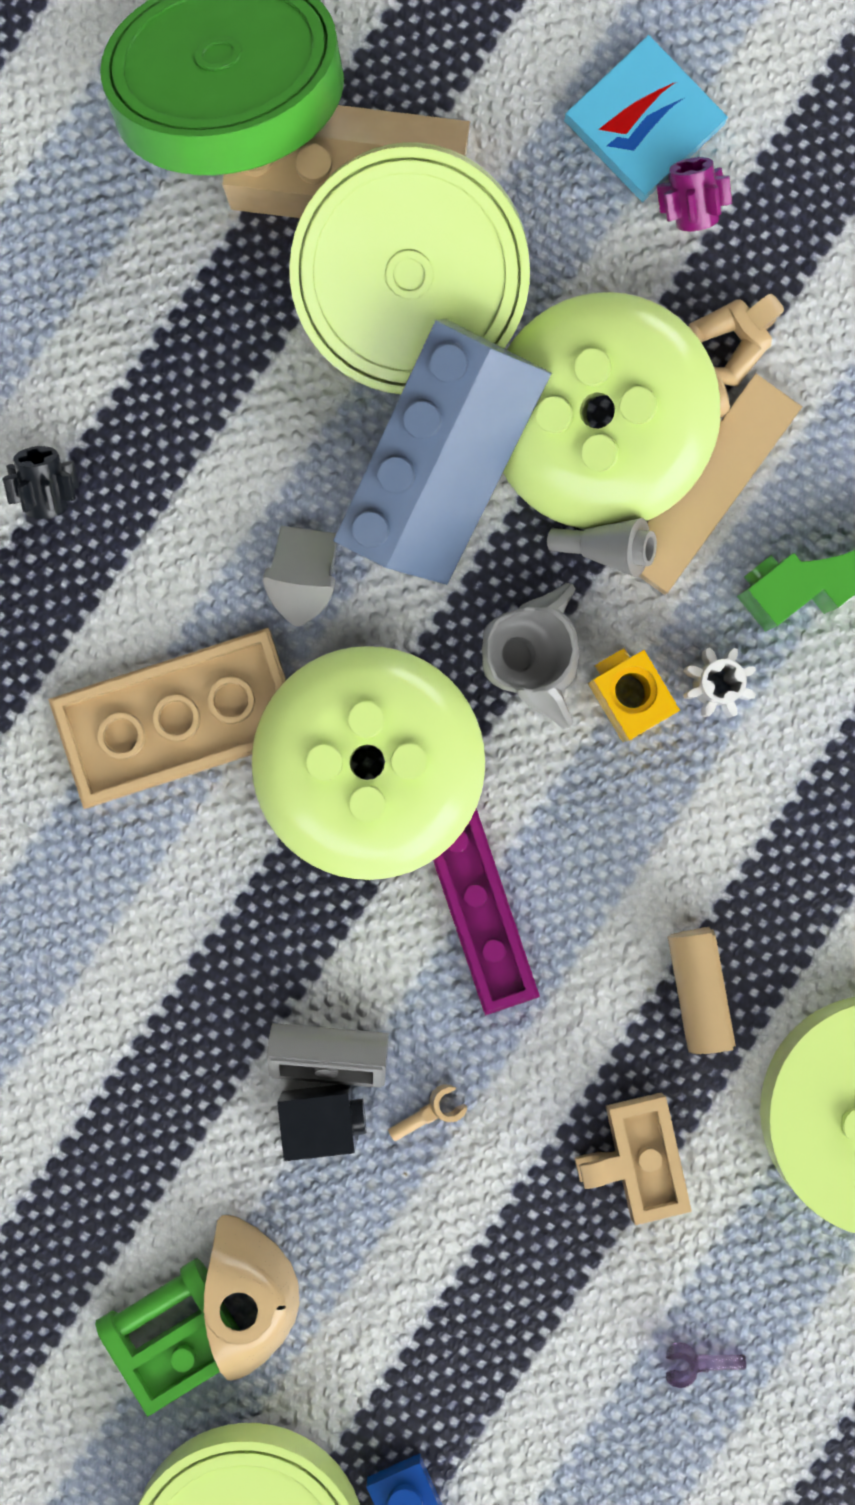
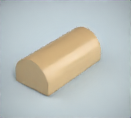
M709 926L668 935L688 1052L692 1054H710L733 1050V1047L736 1045L714 930L710 929Z

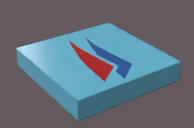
M648 35L566 112L564 122L643 203L657 190V185L663 184L669 178L670 167L694 155L725 125L728 116Z

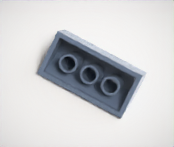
M447 319L435 320L333 541L387 569L447 585L552 373Z

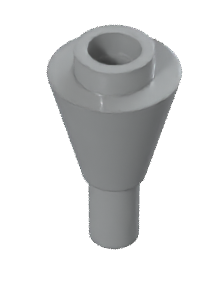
M638 518L586 528L584 531L552 528L548 534L547 546L550 551L582 554L587 559L633 577H638L644 571L645 566H650L653 563L657 541L655 533L649 531L646 520Z

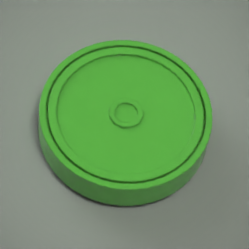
M148 0L128 15L116 28L104 49L100 66L103 90L116 128L125 144L136 155L157 167L191 175H223L243 172L264 166L289 155L311 140L330 120L339 104L344 86V74L335 24L331 14L320 0Z

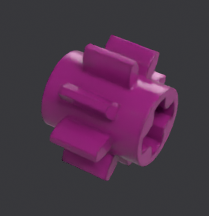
M706 157L688 158L673 164L669 169V183L657 185L660 213H666L667 221L669 222L675 220L677 229L681 231H700L716 225L719 222V215H721L720 206L732 204L730 175H723L722 168L720 167L714 169L713 160Z

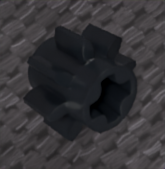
M35 446L21 450L14 456V464L6 466L8 475L3 477L2 480L8 504L21 502L22 511L31 518L48 519L56 517L67 510L68 501L76 499L74 489L79 488L75 463L74 461L61 463L57 450L52 447Z

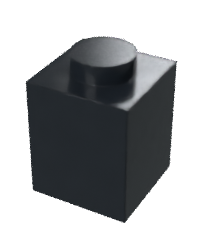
M338 1084L282 1091L277 1101L284 1161L353 1154L356 1150L357 1135L367 1133L363 1098L353 1099L351 1085Z

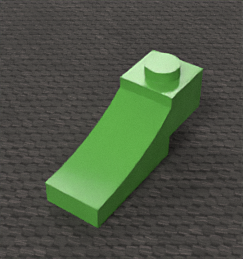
M855 550L835 557L801 562L795 553H792L779 563L770 555L744 576L750 586L737 597L765 632L780 625L811 599L823 614L839 608L855 595Z

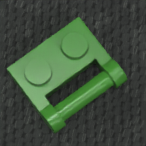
M198 1258L182 1266L179 1276L119 1313L114 1310L108 1312L95 1322L99 1338L147 1417L220 1372L212 1355L204 1319V1290L208 1270ZM189 1296H192L200 1310L137 1349L129 1338L131 1332ZM222 1302L220 1306L221 1320L232 1330L241 1331L226 1305Z

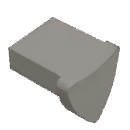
M288 526L280 527L272 566L265 569L263 584L274 607L294 626H302L320 614L333 594L336 580L332 577L337 552V543L333 540L337 533Z

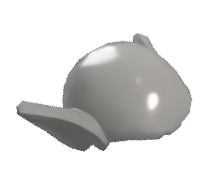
M565 583L554 591L521 605L517 610L503 613L493 619L485 627L482 645V668L487 679L493 685L503 690L517 693L523 702L550 718L562 729L571 728L573 724L562 691L576 677L580 656L577 631L570 619L563 614L575 592L574 585L570 583Z

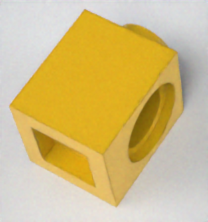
M623 648L594 665L600 676L590 681L588 685L622 742L630 741L680 711L645 650L630 657L626 649ZM623 676H632L643 685L644 699L637 708L626 707L617 699L615 692L616 684Z

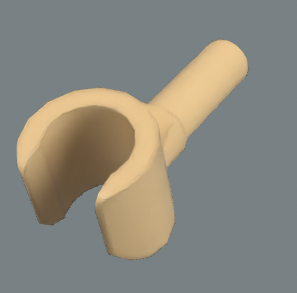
M447 1084L437 1086L429 1097V1104L422 1107L417 1113L389 1128V1134L394 1141H397L438 1118L445 1122H456L465 1115L467 1105H459L449 1113L441 1112L439 1107L441 1098L445 1094L454 1091L456 1087Z

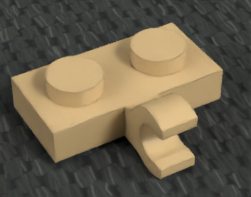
M657 1093L606 1105L615 1151L590 1153L574 1158L579 1181L583 1182L584 1188H596L622 1180L630 1218L634 1225L692 1212L666 1096L663 1093Z

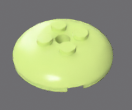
M600 292L580 295L564 300L536 316L518 333L506 349L552 373L503 472L517 494L541 514L559 523L580 529L644 518L648 521L667 511L680 501L703 474L716 446L720 429L718 379L712 361L701 341L679 317L668 309L645 298L625 293ZM598 396H609L615 407L614 417L605 427L599 429L591 427L586 416L589 401Z
M362 646L337 650L325 654L297 670L280 686L267 704L260 718L252 748V777L255 793L260 808L275 834L292 852L309 864L325 872L352 879L373 880L403 875L428 864L441 855L455 842L471 820L482 792L485 776V752L481 730L476 716L462 692L446 675L425 660L412 654L386 647ZM363 746H374L380 749L384 755V769L374 779H361L352 769V757L355 751Z

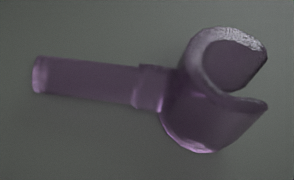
M682 1342L673 1343L666 1351V1359H683L690 1365L688 1369L683 1371L670 1370L666 1372L667 1382L677 1388H686L693 1384L697 1378V1373L746 1369V1357L744 1354H696L691 1346Z

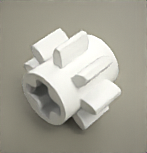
M707 648L702 651V660L705 666L702 668L697 666L684 668L683 672L694 679L693 689L688 690L683 697L684 699L697 697L704 703L701 709L702 717H709L714 712L716 706L720 705L728 718L737 715L735 700L738 698L743 700L755 698L756 694L751 689L746 688L747 676L752 675L756 668L746 667L743 669L741 665L735 662L738 656V649H730L723 659L717 660L715 652L711 648ZM723 670L726 672L724 682L730 685L731 689L715 696L713 694L715 684L707 680L708 675H713Z

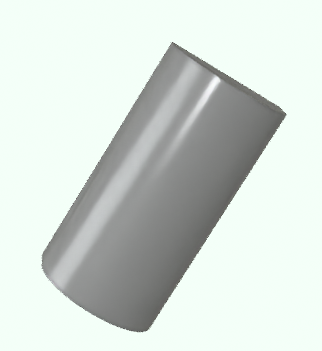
M272 1023L267 1050L269 1076L274 1079L381 1088V1086H385L389 1033Z

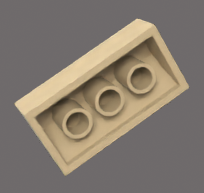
M338 105L326 125L303 146L289 155L264 166L243 172L224 174L222 185L231 210L301 218L307 204L332 173L349 160L371 149L404 142L425 143L451 149L466 156L470 121Z

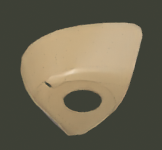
M222 1215L217 1220L204 1290V1319L207 1338L218 1369L228 1381H233L252 1373L264 1364L283 1344L296 1321L300 1304L299 1286L291 1262L276 1243L255 1226L239 1217ZM237 1292L245 1293L252 1297L258 1309L257 1319L254 1324L248 1329L241 1331L232 1330L227 1327L220 1316V1306L223 1300L230 1294ZM279 1306H285L282 1310L277 1309Z

